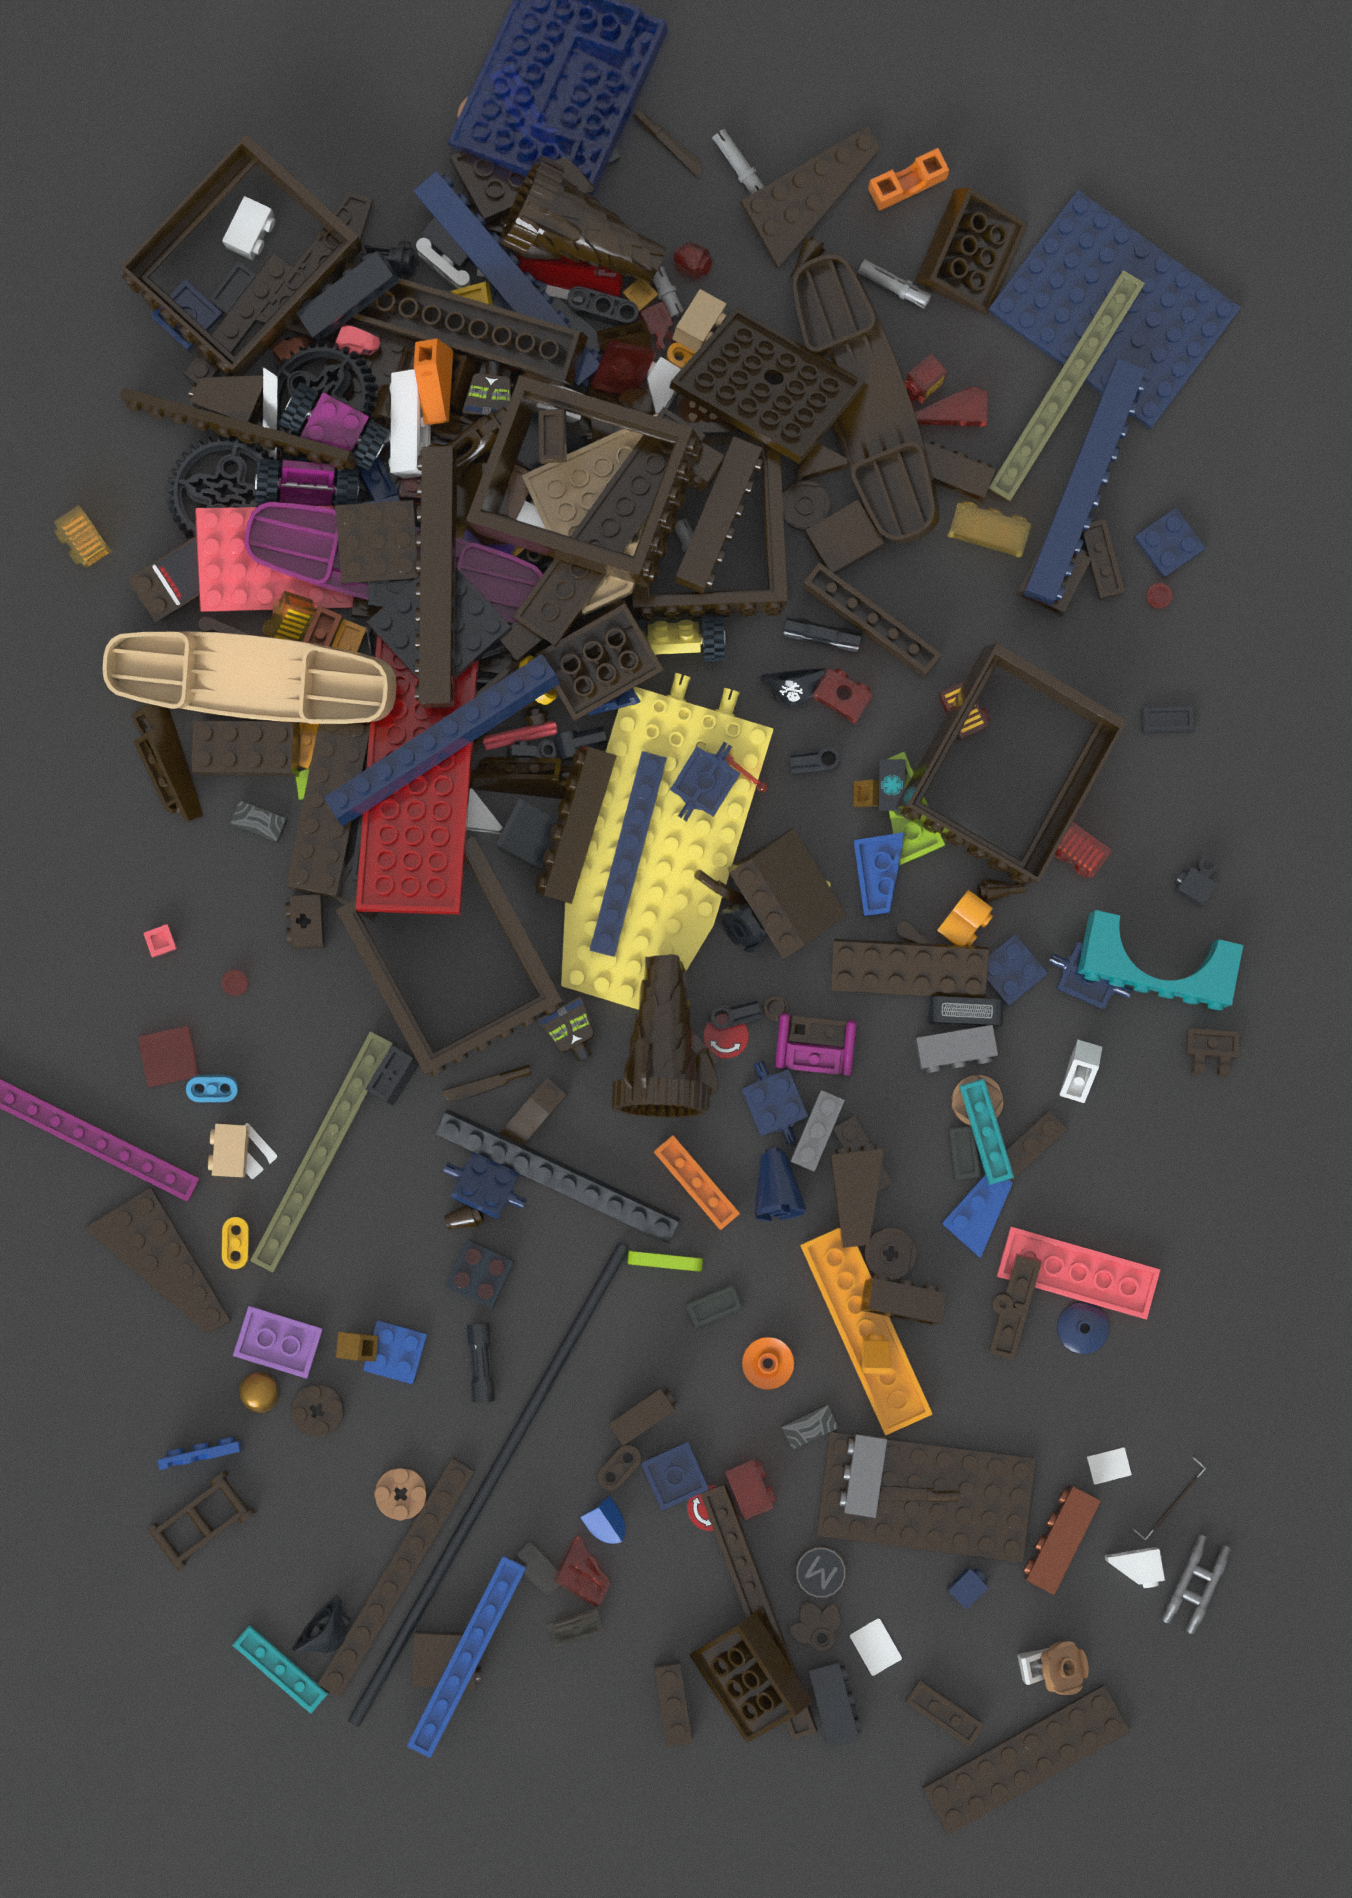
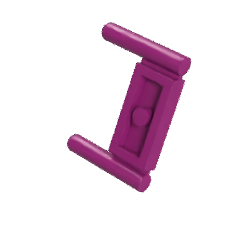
M788 1013L780 1014L775 1067L838 1075L840 1073L847 1076L852 1075L856 1021H847L844 1048L800 1042L789 1043L790 1015Z

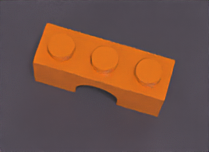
M936 148L915 158V162L902 171L894 173L892 169L871 179L868 190L878 210L881 211L946 180L949 168L939 148Z

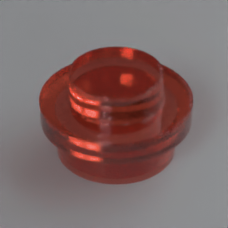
M1164 583L1153 584L1147 591L1148 603L1154 608H1165L1172 600V591Z
M231 970L222 978L224 991L232 996L241 995L248 986L247 977L238 970Z

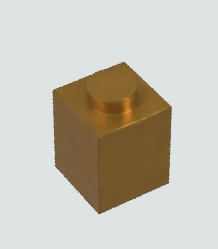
M338 1332L336 1358L376 1362L379 1336Z

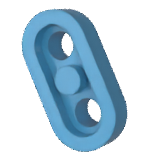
M195 1075L188 1081L186 1093L195 1102H229L237 1095L239 1086L236 1079L230 1075ZM224 1083L228 1084L230 1090H223L221 1085ZM196 1084H202L205 1089L203 1091L197 1090Z

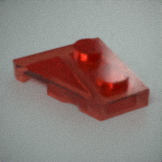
M577 1536L573 1539L553 1581L594 1607H598L611 1583L606 1575L600 1571L595 1558L590 1556L582 1545L584 1542L582 1538Z

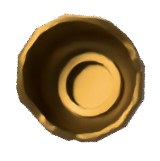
M256 1371L248 1374L240 1383V1399L251 1412L262 1414L270 1411L279 1400L278 1385L275 1379L268 1373Z

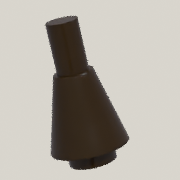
M811 236L810 239L804 237L797 260L798 264L790 275L791 279H794V275L801 265L821 256L826 251L822 248L824 245L822 241L814 236Z
M983 878L977 886L978 897L985 903L1009 896L1010 894L1026 892L1025 883L1022 885L1018 883L1009 884Z

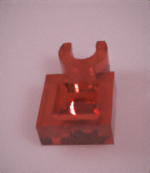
M663 301L639 312L642 321L646 320L650 335L656 333V345L659 350L665 348L663 338H668L671 344L677 342L673 340L674 334L668 331V327L674 324Z

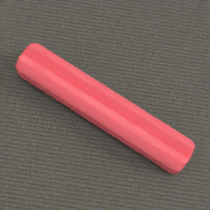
M548 721L538 725L486 735L483 743L486 750L512 745L514 741H530L556 735L558 729L555 721Z

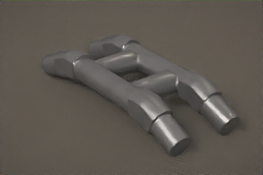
M1200 1534L1197 1535L1184 1571L1161 1618L1164 1622L1171 1623L1183 1601L1182 1599L1196 1604L1197 1606L1185 1628L1190 1634L1195 1633L1206 1614L1207 1607L1220 1577L1223 1575L1231 1551L1230 1547L1221 1546L1212 1571L1199 1566L1198 1564L1207 1541V1537ZM1193 1574L1207 1580L1202 1595L1187 1589Z

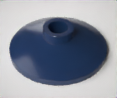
M1087 1302L1074 1303L1068 1306L1060 1315L1057 1325L1058 1335L1061 1342L1069 1350L1079 1354L1092 1353L1101 1348L1106 1342L1109 1334V1322L1105 1313L1098 1306ZM1081 1324H1088L1089 1330L1087 1333L1080 1331Z

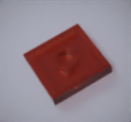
M610 340L591 382L592 387L617 394H623L630 388H641L656 352L650 348Z
M189 1026L138 1037L148 1087L191 1079L193 1076L199 1075Z

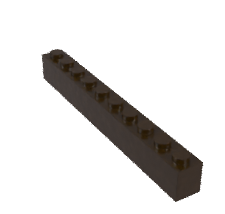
M453 446L422 447V455H418L417 458L418 470L421 471V480L417 482L418 496H421V506H417V520L421 521V531H417L416 540L417 546L421 547V555L416 559L417 572H420V582L416 583V596L420 598V608H416V623L420 624V634L415 636L416 649H419V659L415 660V673L419 675V685H415V700L419 701L423 708L454 707L457 452Z

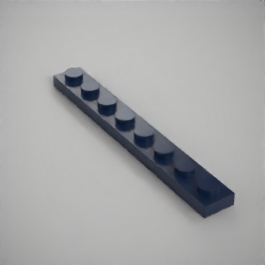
M644 751L641 753L589 951L615 957L667 757Z

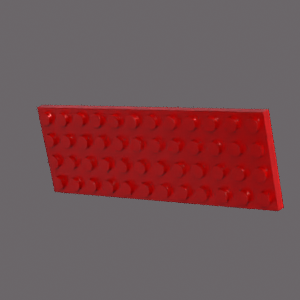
M377 635L375 657L384 660L391 666L396 675L397 686L393 709L383 719L370 722L367 768L474 699L477 694L479 659L454 681V707L423 708L419 701L415 700V685H419V680ZM473 741L363 813L356 897L357 911L461 915Z

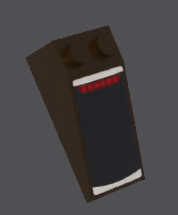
M197 536L127 579L155 623L199 596Z

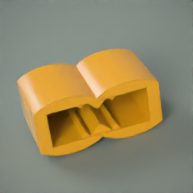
M968 890L936 932L953 945L971 946L978 937L974 934L979 926L985 928L992 919L993 915L990 912L993 908Z

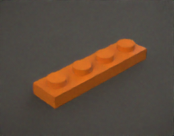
M673 1135L654 1151L656 1156L720 1230L740 1214Z

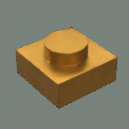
M637 279L623 292V296L627 300L634 302L638 307L639 313H641L658 298V293L648 283Z
M879 780L854 781L853 807L879 806Z

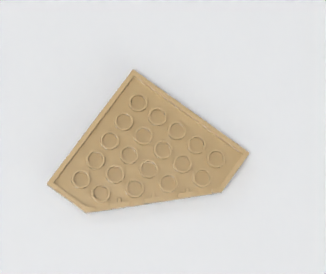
M622 429L567 454V462L548 463L522 475L545 529L571 536L643 434ZM644 526L624 554L634 556ZM608 575L583 609V614H589L632 594L635 583Z

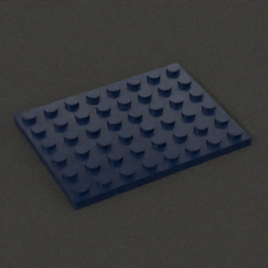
M1077 190L988 310L992 315L1064 366L1122 271L1124 270L1144 282L1143 288L1085 382L1103 394L1117 358L1146 369L1143 378H1146L1147 382L1142 393L1137 392L1134 400L1138 402L1133 417L1152 429L1241 307L1080 190Z

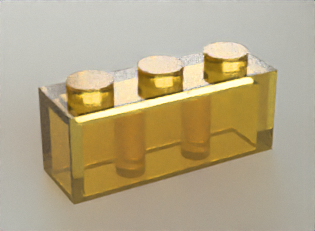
M963 501V504H957L948 537L1017 557L1022 556L1031 523L1026 522V518L1012 515V518L1003 516L1001 511L993 508H988L987 511L979 509L977 504Z

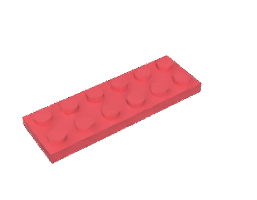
M1010 1227L997 1277L1009 1280L1016 1253L1041 1260L1042 1263L1035 1288L1147 1320L1160 1269Z

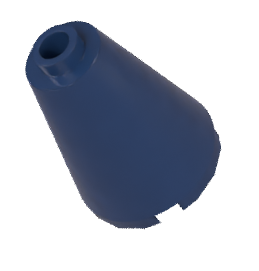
M780 1148L766 1149L765 1154L760 1156L755 1218L759 1221H772L771 1217H780V1220H787L804 1215L806 1205L786 1152L780 1151Z

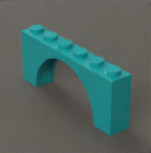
M1099 910L1089 913L1077 972L1084 974L1085 979L1100 981L1101 978L1109 980L1110 985L1124 987L1125 984L1134 986L1135 991L1149 993V990L1159 992L1158 996L1173 999L1174 996L1183 998V1002L1197 1005L1198 1002L1208 1004L1207 1007L1214 1010H1223V1008L1232 1005L1243 945L1218 939L1211 943L1205 961L1192 975L1180 980H1161L1142 972L1127 956L1120 938V915Z

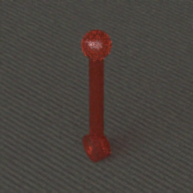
M727 755L725 761L728 765H732L758 786L760 792L767 791L768 786L766 783L758 781L736 763L732 755Z

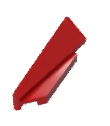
M516 253L514 254L520 261L518 268L523 274L528 271L535 280L546 283L549 286L566 290L580 286L621 298L624 276L605 267H595L581 260L578 263L562 255L560 260L529 259L521 257Z

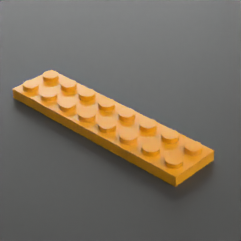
M839 1228L801 1244L802 1251L884 1434L888 1435L932 1415L890 1318L861 1311L865 1280L871 1279V1275L858 1246L842 1248ZM868 1335H883V1340L890 1342L891 1374L862 1372V1340H868Z

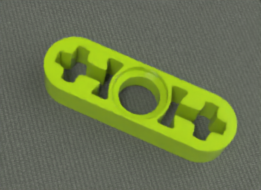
M629 1251L627 1264L702 1272L703 1259Z

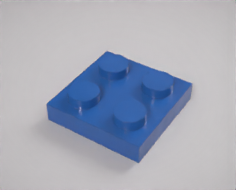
M377 1320L373 1335L379 1336L376 1362L366 1361L363 1371L414 1384L427 1334Z

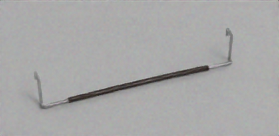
M1193 1456L1192 1458L1196 1462H1198L1204 1469L1200 1472V1474L1197 1477H1195V1479L1177 1498V1500L1172 1504V1506L1167 1510L1163 1517L1154 1526L1149 1535L1146 1538H1144L1135 1529L1132 1528V1530L1136 1532L1144 1540H1147L1151 1533L1155 1531V1529L1159 1526L1163 1519L1168 1515V1513L1173 1509V1507L1178 1503V1501L1183 1497V1495L1189 1490V1488L1195 1483L1198 1477L1206 1469Z

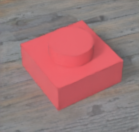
M168 924L143 933L153 958L177 949Z

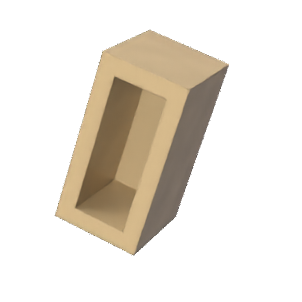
M700 289L676 326L673 340L697 352L713 334L714 329L718 328L726 319L727 315L724 314L726 303Z
M215 1124V1129H211L210 1144L214 1145L213 1155H209L208 1170H212V1176L246 1178L249 1126Z

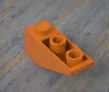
M439 339L415 342L414 370L425 425L449 422L453 349Z

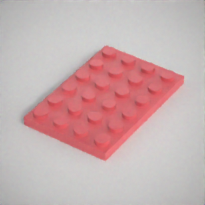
M317 506L335 510V506ZM257 507L195 509L200 612L317 609L318 605L326 609L352 608L353 596L284 575L256 563L249 556L245 547V531L250 515Z

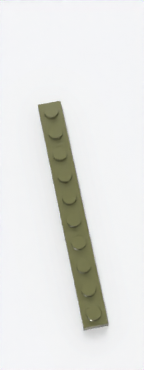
M1122 271L988 488L989 490L1009 502L1012 500L1145 284L1128 272Z
M371 1031L369 1032L253 1254L251 1262L272 1273L275 1272L369 1092L365 1088L394 1043Z

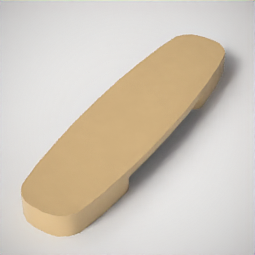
M137 632L119 634L112 638L107 644L103 656L104 681L113 693L139 702L172 709L182 708L210 714L271 721L306 722L309 724H348L373 722L383 719L393 709L396 699V675L391 666L384 660L354 651L295 640L216 632Z

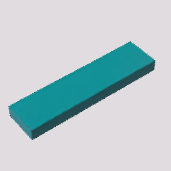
M985 1079L960 1085V1092L988 1184L991 1185L1014 1178Z
M251 1624L232 1645L310 1714L329 1693Z

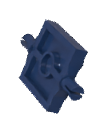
M723 741L716 754L707 753L696 746L670 788V791L680 796L686 803L678 815L679 818L682 819L687 811L683 818L687 822L694 809L702 810L712 817L715 816L741 774L730 767L725 761V758L733 748L731 745H728L724 751L727 743Z
M1077 942L1072 954L1067 959L1054 953L1052 954L1049 963L1062 968V977L1056 989L1102 1010L1105 1009L1109 998L1115 992L1129 999L1133 988L1125 985L1124 987L1113 986L1109 984V980L1101 978L1100 981L1088 980L1084 978V974L1077 973L1083 943Z
M764 1060L759 1062L760 1066L758 1063L753 1064L759 1079L754 1084L742 1088V1092L760 1135L763 1136L773 1131H782L787 1145L791 1144V1141L792 1143L796 1142L797 1140L791 1127L797 1121L807 1118L809 1115L790 1070L788 1069L778 1074H769Z
M472 1152L467 1164L462 1169L447 1162L443 1172L457 1178L451 1198L498 1219L502 1209L508 1203L523 1209L527 1199L513 1193L514 1185L519 1176L518 1172L475 1152Z

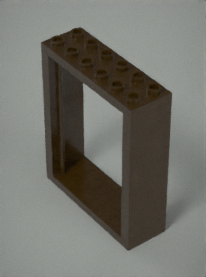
M245 134L129 256L120 268L124 273L122 278L126 281V285L136 294L141 292V296L145 299L144 301L154 311L159 308V312L164 316L163 319L173 328L178 326V330L182 333L181 335L191 345L196 342L198 344L197 347L201 350V354L210 362L215 360L219 370L226 377L244 376L299 318L296 312L302 309V304L309 299H315L319 296L321 290L331 284L345 269L346 262L351 263L363 248L359 236L249 135ZM256 165L330 232L340 244L250 340L233 355L149 277Z
M519 375L466 521L480 535L650 588L652 581L655 582L658 577L660 558L664 557L667 552L669 533H673L676 528V514L678 509H681L685 503L686 494L684 492L687 484H691L695 474L693 468L696 460H700L704 447L693 427ZM538 403L557 409L564 408L570 413L674 444L634 556L497 514Z
M729 422L688 423L706 435V439L703 442L706 445L731 444L733 436L749 443H761V455L764 457L762 475L768 589L650 594V588L635 584L632 591V612L635 617L644 619V621H651L653 617L664 616L665 620L679 619V616L689 615L690 619H701L702 616L708 614L723 615V618L729 617L732 613H740L741 617L755 616L756 612H765L767 616L780 615L781 611H785L788 601L780 452Z
M998 643L985 646L904 790L896 808L901 810L900 815L911 821L916 819L924 823L922 827L933 834H936V832L945 836L944 840L956 847L961 845L967 848L966 853L976 859L981 857L989 861L987 865L998 872L1002 870L1010 874L1009 878L1021 885L1023 883L1028 885L1030 883H1039L1123 731L1127 720ZM996 666L1095 724L1022 860L1012 856L921 802Z
M474 836L466 840L465 859L539 995L506 1014L433 1052L365 923L356 910V899L336 910L425 1075L431 1073L434 1076L446 1069L445 1064L452 1060L455 1064L469 1057L467 1052L474 1048L478 1052L492 1045L491 1039L497 1036L503 1039L513 1034L515 1026L521 1023L523 1027L537 1021L536 1015L543 1011L548 1015L559 1009L558 1003L562 1002L560 995Z

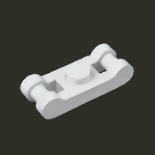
M421 238L417 241L416 247L419 257L456 289L471 286L469 274L463 270L457 271L453 267L454 263L446 255H438L432 249L429 239Z

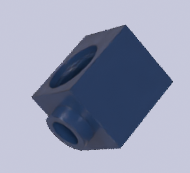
M968 1566L947 1587V1590L967 1610L989 1588L985 1584L988 1579L978 1568L973 1571Z

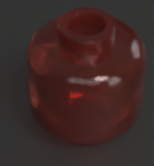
M687 242L682 247H678L673 257L674 261H676V270L693 279L706 276L713 263L710 251L693 242Z

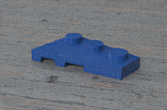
M904 832L854 840L864 916L891 913L905 838Z
M985 1174L941 1224L981 1258L1013 1183L1008 1179L989 1185Z
M233 1437L218 1440L219 1445L209 1447L208 1442L192 1445V1451L183 1452V1448L167 1451L168 1456L157 1460L159 1470L167 1469L173 1465H184L201 1459L205 1460L240 1452L243 1450L241 1440L234 1441Z

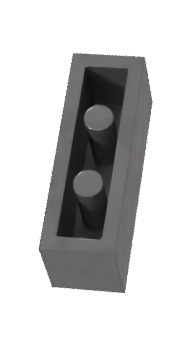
M993 1025L915 1038L920 1069H926L927 1073L942 1071L941 1066L949 1064L952 1065V1069L966 1067L967 1061L977 1060V1064L993 1062L992 1057L998 1056Z
M820 1090L791 1157V1163L815 1172L845 1100Z
M855 1433L854 1439L849 1438L847 1454L852 1456L850 1465H845L843 1480H848L846 1491L842 1490L840 1496V1506L844 1507V1513L876 1518L887 1444L886 1438Z

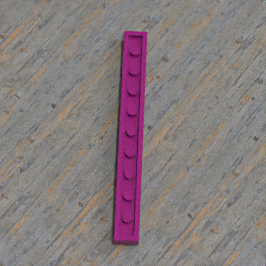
M0 1079L1 1109L189 1202L200 1178Z

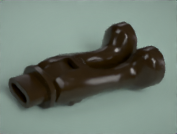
M504 406L498 411H491L489 415L473 422L448 444L431 443L427 446H453L458 454L468 444H473L471 448L457 458L456 485L461 481L465 469L494 446L507 410Z

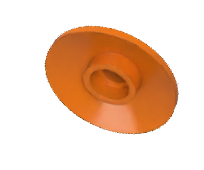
M765 1337L754 1341L747 1347L743 1355L742 1367L746 1378L754 1386L767 1390L775 1389L784 1385L791 1377L794 1369V1358L791 1350L785 1343L776 1338ZM764 1359H772L773 1365L770 1368H765L763 1366Z

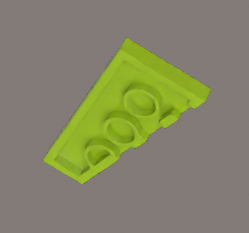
M902 752L888 759L906 760L907 787L914 772L906 753ZM924 797L921 802L928 806V803ZM889 811L893 834L905 833L900 865L946 846L941 833L936 832V834L925 830L922 827L924 823L916 819L914 821L906 819L900 815L901 811Z

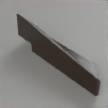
M153 704L144 706L131 715L133 722L142 735L134 740V743L164 809L171 814L178 813L182 815L185 822L198 819L203 816V812L170 709Z
M485 757L479 762V767L471 772L470 788L473 790L564 799L566 779L572 773L573 766L562 767V758Z

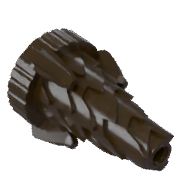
M539 156L528 171L513 201L503 226L500 243L515 250L516 254L521 257L560 260L562 255L578 263L581 260L595 267H605L624 277L629 274L650 284L660 267L666 253V248L658 242L630 229V224L620 220L616 213L599 205L597 199L588 195L594 191L595 186L590 183L588 178L569 159L561 158L554 161L546 156Z
M669 954L645 957L644 979L641 982L639 994V1014H635L634 1031L630 1039L629 1058L625 1064L623 1078L614 1081L612 1085V1110L617 1113L654 1118L706 1115L707 1111H709L710 1098L719 1089L709 1048H702L697 1055L693 1051V1029L690 1027L691 1002L687 1000L686 971L678 955Z

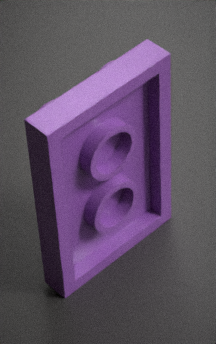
M248 1306L233 1356L308 1378L324 1328Z

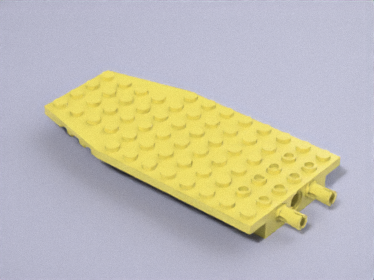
M675 673L669 695L664 696L633 687L641 702L618 709L606 749L607 753L616 755V760L572 904L565 902L561 986L638 1010L640 986L644 979L645 957L669 954L678 955L685 971H687L714 926L722 896L716 894L695 879L694 874L700 869L716 881L720 880L725 885L727 884L730 874L728 867L733 864L773 733V728L734 717L733 711L740 694L738 691L733 690L731 699L728 700L731 689L724 688L719 709L715 711L687 703L684 696L691 677L684 675L682 684L679 685L682 674ZM724 741L727 743L724 751L728 745L733 747L725 761L730 767L741 774L714 817L702 810L694 809L686 822L683 818L687 811L682 819L678 817L686 803L680 796L670 791V788L696 746L707 753L716 754ZM642 751L667 757L618 947L615 957L589 950Z

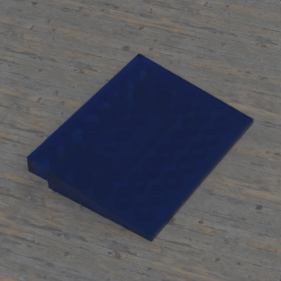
M513 0L449 137L448 145L526 177L539 156H546L554 161L561 158L569 159L588 178L590 183L595 186L594 191L588 194L593 197L668 32L666 21L644 14L642 8L620 0Z

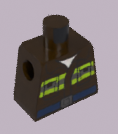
M488 361L485 374L475 373L473 375L463 408V416L465 418L478 420L489 415L491 411H498L503 406L506 409L508 408L511 400V381L509 377L501 376L502 363Z
M581 996L561 1006L556 1011L537 1019L563 1054L572 1049L579 1062L592 1056L586 1042L594 1038V1033Z

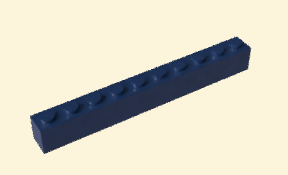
M435 171L413 190L419 200L514 312L568 327L569 319L561 310L556 312L550 304L553 303V300L544 290L540 293L534 287L537 283L528 271L523 274L518 268L520 261L511 251L507 254L501 248L503 244L500 243L499 236L495 232L490 235L484 228L487 225L486 221L478 212L473 215L468 209L471 205L462 193L457 196L451 189L455 185L446 174L440 176ZM586 347L584 348L574 380L579 388L603 369L600 364L602 358L593 348L590 351Z
M1117 358L1026 586L1024 596L1049 606L1053 605L1055 599L1061 600L1065 590V586L1061 584L1064 576L1069 578L1075 563L1070 561L1074 553L1079 554L1084 540L1079 538L1083 530L1088 531L1093 519L1092 516H1089L1092 507L1097 508L1102 494L1098 493L1101 484L1106 485L1111 471L1107 467L1110 461L1115 462L1120 448L1116 446L1118 439H1124L1129 425L1125 422L1128 415L1133 416L1138 402L1134 399L1137 392L1142 393L1147 379L1143 378L1146 369Z
M542 654L323 797L341 825L345 826L559 685L560 683L555 672Z

